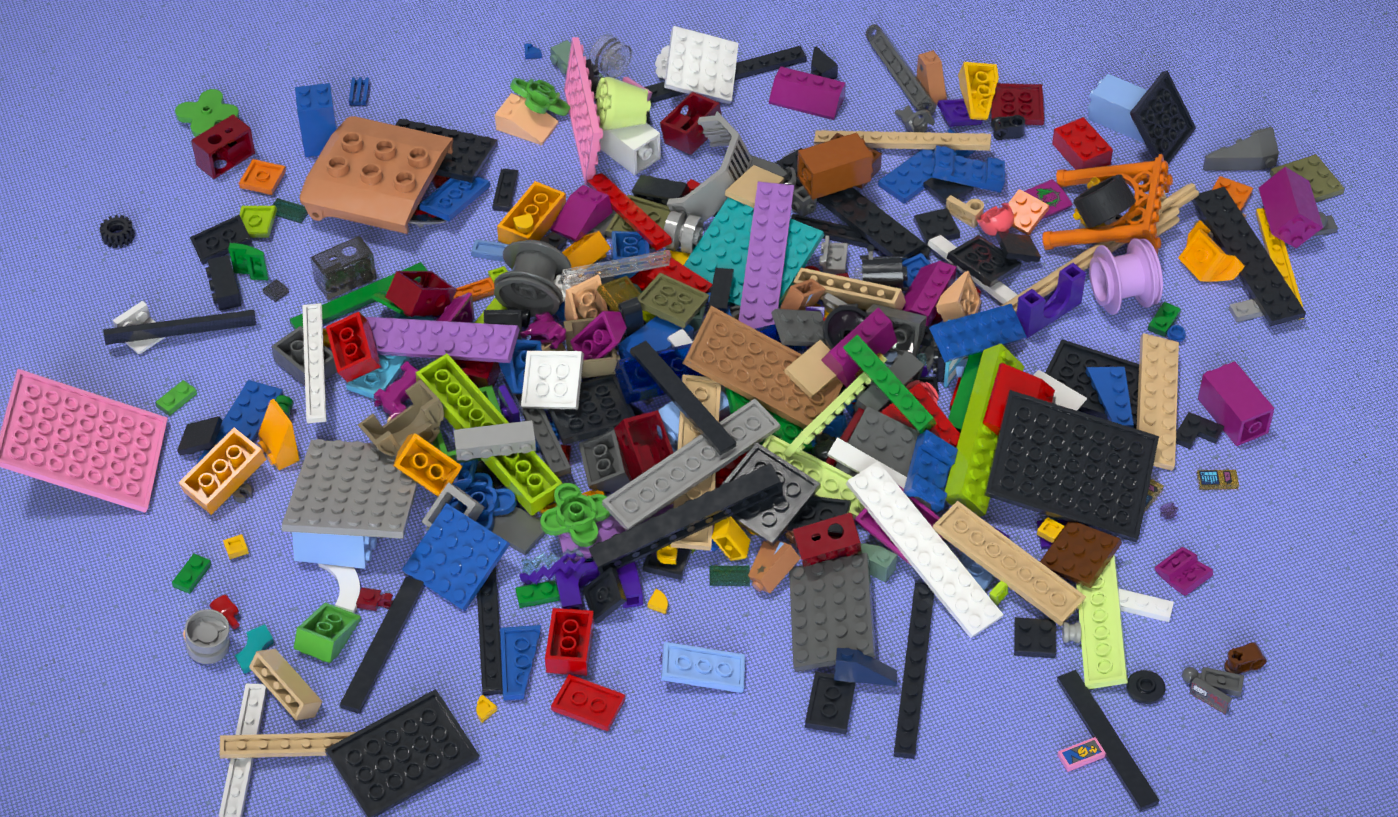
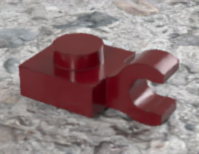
M361 587L356 602L357 608L377 611L378 606L389 609L393 602V594H381V590Z

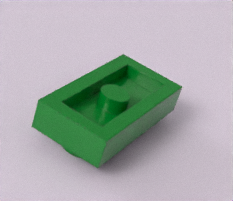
M1164 302L1148 325V331L1165 337L1168 329L1180 315L1181 308Z
M193 553L172 581V586L190 594L211 567V560Z
M555 580L515 588L519 608L559 601Z

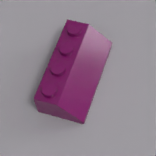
M780 66L774 78L769 104L834 120L845 99L846 83Z
M937 261L921 267L904 296L906 303L902 311L927 316L926 326H930L937 314L936 305L940 296L955 282L957 266Z
M879 307L821 359L847 388L863 373L843 348L858 334L878 357L884 355L897 343L892 321Z

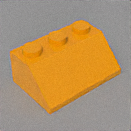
M600 231L584 235L562 253L570 261L571 271H576L579 274L594 267V262L604 259L607 256L606 253L611 248Z
M416 433L408 435L399 449L393 464L395 468L437 497H439L448 482L453 483L463 467Z

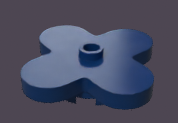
M476 473L472 483L464 491L485 507L476 522L490 531L494 527V517L509 514L515 509L517 504L514 493L505 488L495 489L491 477L486 473ZM455 497L449 502L450 506L463 514L468 508Z

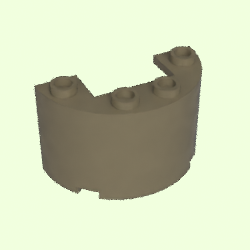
M595 318L564 321L567 351H574L570 341ZM613 348L603 358L583 360L581 379L603 377L610 374L617 375V371H620L621 366L620 355H617V349Z
M421 379L405 390L413 405L382 426L376 416L372 414L358 424L359 428L373 444L388 456H397L408 435L416 433L431 444L440 432L439 426L444 418L442 403Z

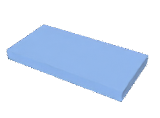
M664 642L661 680L743 692L744 654Z

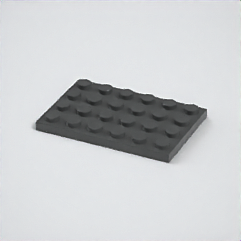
M862 553L822 561L803 567V565L793 567L789 571L793 668L795 672L835 665L837 648L855 649L863 652L864 655L876 657L868 554Z

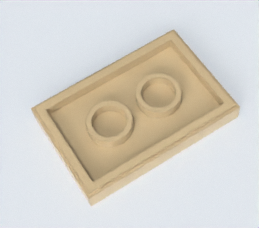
M753 165L725 190V196L754 208L758 181L783 184L784 178Z
M821 340L784 370V373L810 398L836 378V374L821 361L830 351Z

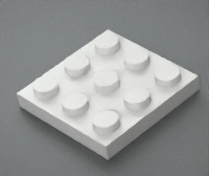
M527 351L521 407L524 409H578L584 353L582 351Z

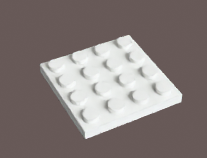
M673 26L664 88L687 94L695 92L714 101L730 104L733 95L738 43Z

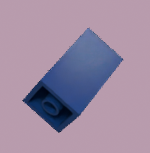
M330 83L295 87L297 112L305 157L319 156L329 138L337 129Z
M658 316L653 318L618 344V355H620L621 361L620 371L624 375H632L643 386H650L655 381L630 354V349L647 341L672 369L682 360L672 348V344L667 340V337L681 330L682 327L676 326ZM688 324L683 329L690 339L694 341V328Z

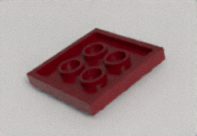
M997 83L991 105V121L996 117L1020 115L1025 118V125H1044L1042 84Z

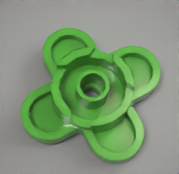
M514 78L510 84V88L515 93L526 98L525 105L536 113L545 114L547 110H550L555 114L566 116L570 110L569 104L559 98L560 93L555 92V87L543 80L534 81L530 79L527 82L520 78Z
M209 89L202 92L198 102H183L175 108L177 120L183 123H191V132L195 137L232 114L237 118L240 115L236 106L223 104V94L217 89Z
M564 483L559 485L554 492L556 507L545 511L541 516L542 530L552 536L568 532L576 545L581 547L593 545L598 539L596 522L605 520L610 516L608 510L602 505V500L607 498V496L594 494L587 497L582 495L581 490L575 484Z

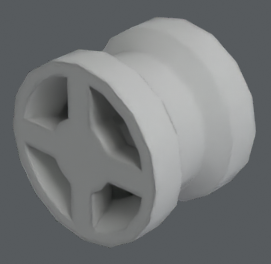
M1063 622V643H1068L1069 641L1080 643V622L1075 624Z

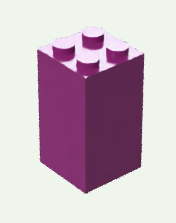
M1284 167L1258 188L1271 234L1294 248H1298L1323 228L1312 188L1307 179Z
M1236 361L1224 364L1217 369L1209 370L1203 374L1198 400L1218 424L1224 426V432L1235 446L1269 433L1275 408Z

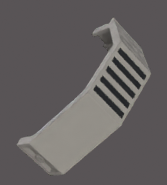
M718 111L715 116L699 117L698 124L703 127V134H705V137H708L710 147L728 146L721 168L685 197L668 199L667 202L670 211L684 213L685 219L689 215L702 217L705 222L718 212L728 198L725 196V190L749 169L752 161L739 133Z

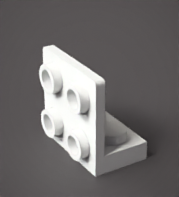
M141 301L112 320L114 328L155 323L150 317L148 306L144 301ZM165 337L125 343L137 354H141Z

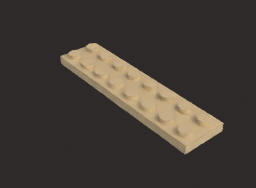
M1143 333L1140 337L1137 429L1159 436L1153 466L1172 471L1175 467L1179 342Z
M959 501L933 525L936 533L1000 581L1006 583L1009 588L1060 626L1086 599L1085 595Z

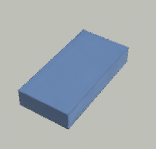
M476 239L471 250V256L505 262L503 251L508 244Z

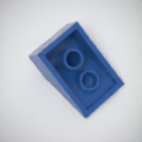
M517 339L511 362H499V366L512 394H522L527 351H542L541 341Z

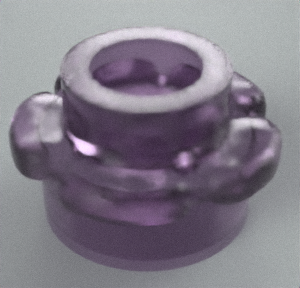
M1173 502L1159 508L1160 516L1165 517L1167 520L1177 516L1176 513L1179 510Z

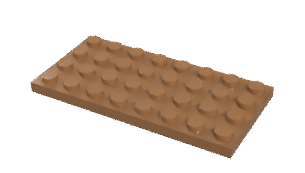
M713 306L709 308L682 363L751 401L756 399L765 409L802 429H805L838 397L843 383L836 377L810 398L784 373V370L801 356L800 353L782 345Z

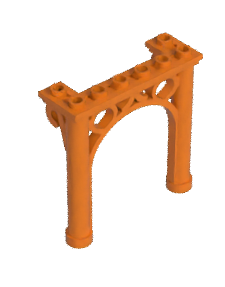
M1159 154L1155 161L1068 171L1066 169L1057 170L1056 179L1060 187L1088 184L1094 177H1097L1102 182L1120 174L1125 182L1134 189L1136 202L1120 219L1105 226L1043 232L1042 240L1045 250L1061 246L1110 241L1129 244L1132 239L1137 238L1147 239L1153 245L1158 255V249L1161 248V239L1157 237L1156 223L1159 222L1158 212L1162 207L1161 197L1164 196V191L1169 193L1170 185L1173 184L1172 175L1168 173V162L1164 161L1163 155ZM1142 215L1140 220L1131 221L1135 216Z

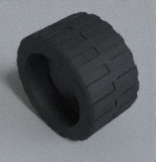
M1118 174L1086 190L1076 197L1073 203L1086 226L1093 228L1130 208L1136 202V199L1123 176Z

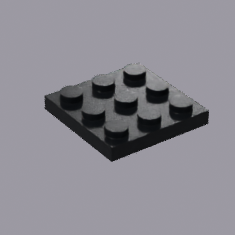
M980 235L948 252L946 258L955 266L960 267L964 271H969L971 276L988 287L995 285L1019 270L1022 264L1016 259L1011 261L1005 258L1000 248Z

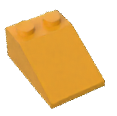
M272 399L258 433L260 440L258 446L262 449L263 453L266 452L269 463L275 465L280 471L298 462L299 456L292 422L275 399Z

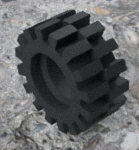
M114 215L115 218L110 216L108 217L109 220L105 219L103 220L104 223L100 224L101 227L99 229L102 241L110 248L112 245L113 248H117V246L122 248L123 244L125 246L129 245L128 242L131 243L133 241L132 238L135 237L131 220L128 217L124 218L123 215L118 218V215ZM117 230H122L121 232H118V233H112V232L117 231Z

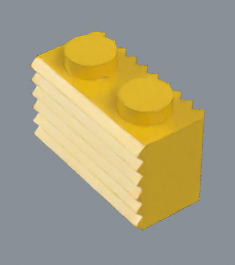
M730 516L715 523L711 539H714L713 541L715 544H718L717 546H719L725 556L730 561L748 557L749 542L751 540L735 520Z

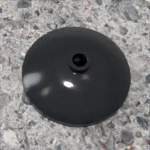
M842 306L834 309L826 317L823 324V337L830 350L833 349L844 339L843 336H847L869 315L852 306Z

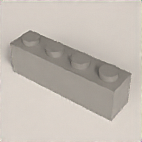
M532 420L454 430L457 460L489 458L497 455L507 456L513 453L536 451Z

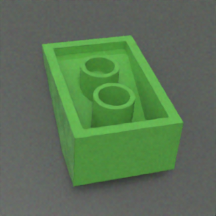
M325 602L297 627L293 649L316 657L323 662L331 663L342 651L360 622L361 616Z

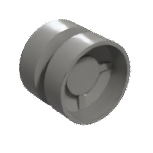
M671 211L666 219L664 231L671 237L672 243L663 248L677 251L681 245L682 252L691 254L703 236V218L689 215L685 219L684 213Z
M204 609L193 613L188 618L185 624V640L189 656L202 664L216 663L226 656L230 647L229 623L223 614L216 610Z

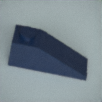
M837 648L834 680L897 686L896 669L873 657L864 655L859 650Z

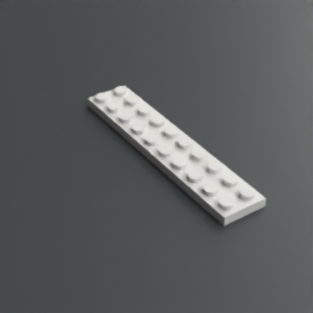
M879 462L874 463L846 482L848 488L970 638H973L1003 617V613Z

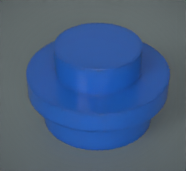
M1173 325L1168 329L1167 337L1169 340L1182 342L1186 338V332L1182 326Z

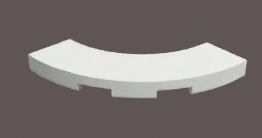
M318 563L319 567L330 572L339 583L340 592L335 606L355 614L357 610L356 602L360 593V582L354 567Z

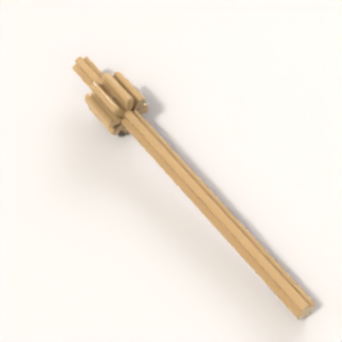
M1193 183L1187 184L1167 198L1164 192V196L1161 197L1162 207L1158 212L1159 222L1156 223L1157 237L1179 223L1180 219L1177 216L1180 213L1179 208L1199 196V191L1196 190V186ZM1142 215L1135 216L1131 221L1140 220ZM1110 241L1095 244L1002 306L1012 304L1017 313L1018 297L1033 289L1042 297H1045L1056 290L1060 270L1074 263L1085 271L1089 268L1090 261L1099 245L1106 246L1112 253L1126 243Z

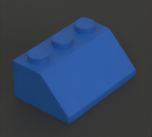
M612 231V276L617 279L631 278L650 263L649 243L637 232Z

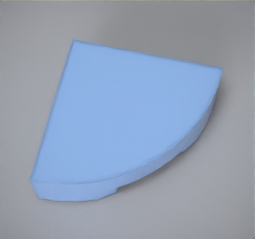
M963 358L956 365L957 381L959 377L962 378L968 359Z

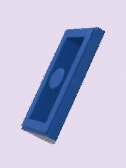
M477 459L460 463L463 467L454 479L453 485L464 491L472 483L478 464Z

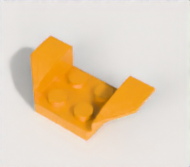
M1199 220L1188 233L1186 248L1178 259L1199 281L1217 282L1234 280L1245 267L1244 264L1236 256L1225 254L1208 236L1211 230Z

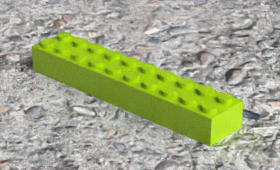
M1002 344L983 350L957 445L958 451L955 463L951 466L945 488L947 493L946 501L951 506L959 501L979 517L986 515L990 497L984 496L998 436L983 424L999 364L1004 363L1021 371L1024 370V365Z
M448 354L443 355L415 372L416 382L421 379L440 399L444 417L455 430L509 423ZM535 451L513 453L507 456L481 457L482 461L504 486L514 493L518 502L531 516L555 501L554 492L556 488L563 484Z

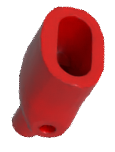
M222 595L210 603L209 607L223 614L232 629H237L240 626L235 618L239 610L228 595Z

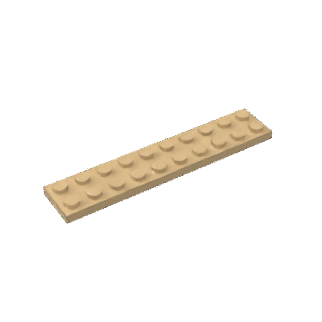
M683 375L682 382L719 422L721 384L704 376ZM681 411L677 450L701 435ZM716 473L674 500L673 508L684 504L688 500H693L707 491L714 490ZM713 525L671 543V547L711 551Z

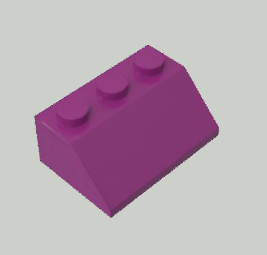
M468 292L455 298L450 305L446 306L444 313L436 321L472 323L475 319L472 293Z
M602 311L570 341L573 350L582 351L584 353L583 360L603 358L619 344L626 330L621 313Z

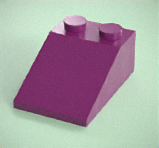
M582 185L570 195L551 226V231L577 242L613 213L609 195Z

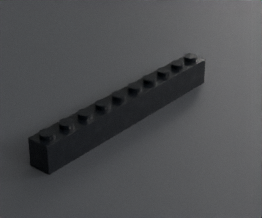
M771 463L761 466L749 474L741 475L732 482L724 483L717 489L707 491L703 495L693 500H688L676 508H671L659 516L651 517L644 523L620 534H615L603 542L594 544L588 548L591 558L600 575L609 567L616 568L617 570L673 542L688 537L782 493L781 480Z

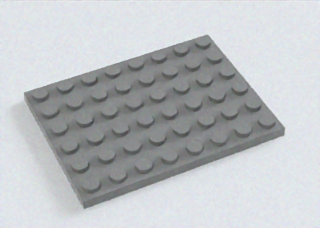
M323 439L311 440L282 522V531L403 539L418 483L393 466L396 456L393 455L391 457L384 454L373 443H362L360 441L343 442L341 440L325 441Z

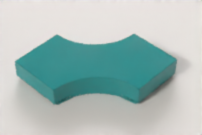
M265 624L246 632L247 644L241 652L235 655L243 674L252 671L249 666L256 651L266 650L274 643Z

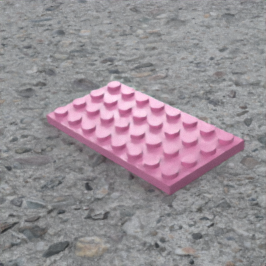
M572 37L564 92L566 101L570 106L569 115L584 184L588 185L587 180L592 179L596 175L595 165H598L597 152H600L599 140L603 137V130L599 128L600 117L596 115L597 104H594V92H591L592 82L588 80L589 69L586 68V56H583L584 48L580 44L579 37Z

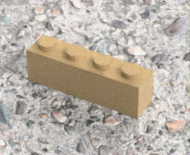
M276 649L256 651L249 668L295 720L315 718L323 702Z

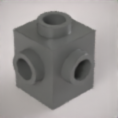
M804 186L793 192L792 210L795 213H798L800 216H806L816 210L817 198L812 200Z

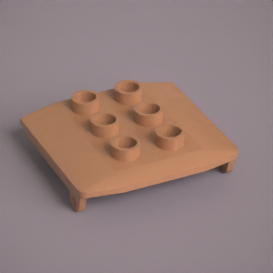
M350 116L331 135L308 173L300 194V202L305 206L309 216L316 221H320L325 217H336L408 234V223L447 153H453V138Z

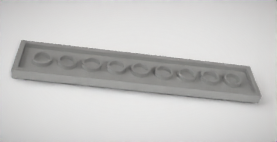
M753 399L719 422L737 442L735 448L720 456L701 434L602 500V505L625 530H629L750 450L756 442L760 443L778 431L780 424L756 399Z

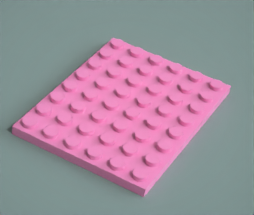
M18 369L0 430V467L146 513L168 418Z

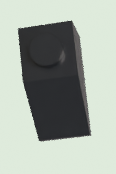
M817 46L814 47L811 74L833 80L838 77V64Z

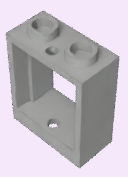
M448 482L422 520V523L427 526L426 530L428 531L446 503L449 504L453 497L468 507L464 514L474 521L477 520L485 507L459 487Z

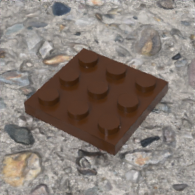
M1068 522L1040 562L1058 576L1091 588L1122 542L1120 538L1077 522Z

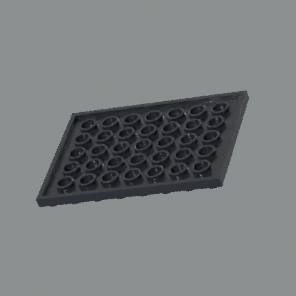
M1010 390L1005 403L984 496L1068 522H1077L1104 533L1137 542L1159 436Z

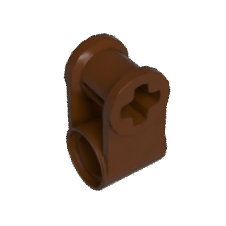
M1252 642L1231 649L1228 652V660L1224 664V669L1226 672L1240 674L1263 667L1267 659L1257 643Z

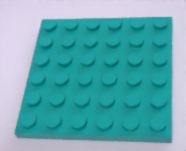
M728 197L684 266L710 283H713L715 268L734 269L729 305L741 306L754 208ZM791 218L779 307L784 301L790 286L794 285L793 282L800 268L806 266L824 237L823 231Z

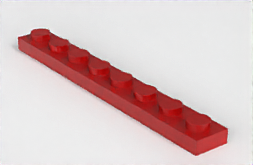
M603 173L596 174L592 179L587 180L590 188L609 195L612 209L656 251L672 243L671 237Z

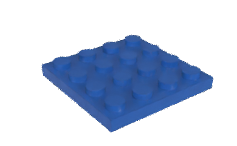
M446 503L402 568V571L414 579L423 581L425 586L463 611H466L510 543Z

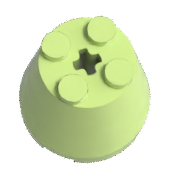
M612 77L601 78L595 95L597 99L596 115L600 117L599 128H602V130H612L641 124L645 125L647 120L646 113L651 108V102L647 101L648 90Z

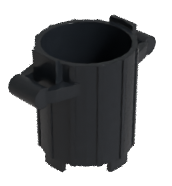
M868 245V255H860V259H862L863 281L899 288L902 292L907 291L908 287L903 288V281L908 280L907 267L902 266V260L907 259V256L873 257L874 246Z

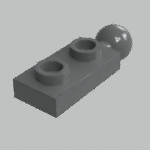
M1187 667L1182 672V678L1186 683H1192L1195 677L1225 694L1241 696L1244 675L1203 667L1201 673H1198L1193 667Z

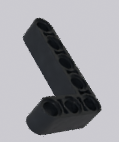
M606 267L589 274V277L600 276L608 311L620 312L626 325V330L622 336L625 340L644 326L642 307L637 297L629 300L625 298L610 270Z

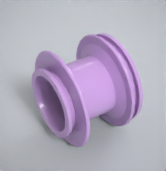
M1132 239L1128 244L1127 253L1115 257L1104 245H1099L1096 248L1089 266L1090 283L1097 302L1111 315L1117 314L1120 310L1122 299L1134 296L1139 304L1145 308L1159 303L1163 292L1162 270L1157 253L1147 239Z

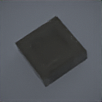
M276 279L263 288V293L274 302H277L289 293V288Z

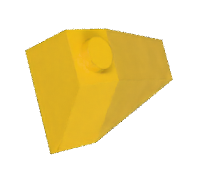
M963 62L958 78L970 119L987 120L999 79L997 64Z

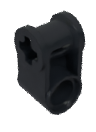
M1023 116L996 117L990 123L994 129L993 136L996 140L1021 138L1024 136L1025 118Z

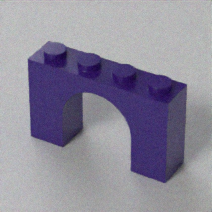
M1071 263L1059 271L1057 288L1046 303L1045 299L1033 289L1018 297L1016 315L1027 336L1026 338L1034 335L1082 303L1086 273L1076 264Z
M634 561L617 569L627 599L622 604L623 609L643 605V593ZM584 562L577 571L570 568L566 574L559 569L554 574L560 607L562 609L583 610L580 591L584 585L600 575L594 562Z

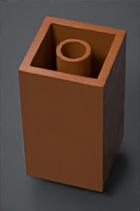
M856 132L798 150L797 177L813 200L870 182L871 173H873L872 160H874L872 151L866 147L864 139H861Z

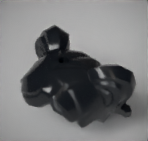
M827 433L817 435L815 439L816 444L811 449V453L808 454L826 462L829 457L827 454L836 438Z

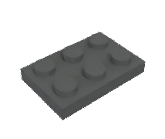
M774 309L771 312L782 345L813 346L821 340L827 346L823 337L824 320L821 311Z

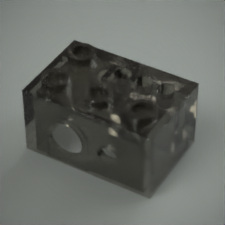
M360 236L310 257L314 282L327 300L377 279L373 253ZM346 247L356 248L354 255L346 256L342 253V250Z

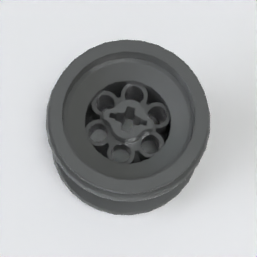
M538 240L517 241L507 245L503 251V259L512 271L500 274L495 279L494 295L497 301L508 310L511 307H516L519 310L529 309L531 317H536V314L546 311L551 315L555 314L563 302V294L553 281L557 275H563L565 271L571 272V264L568 258L554 246Z

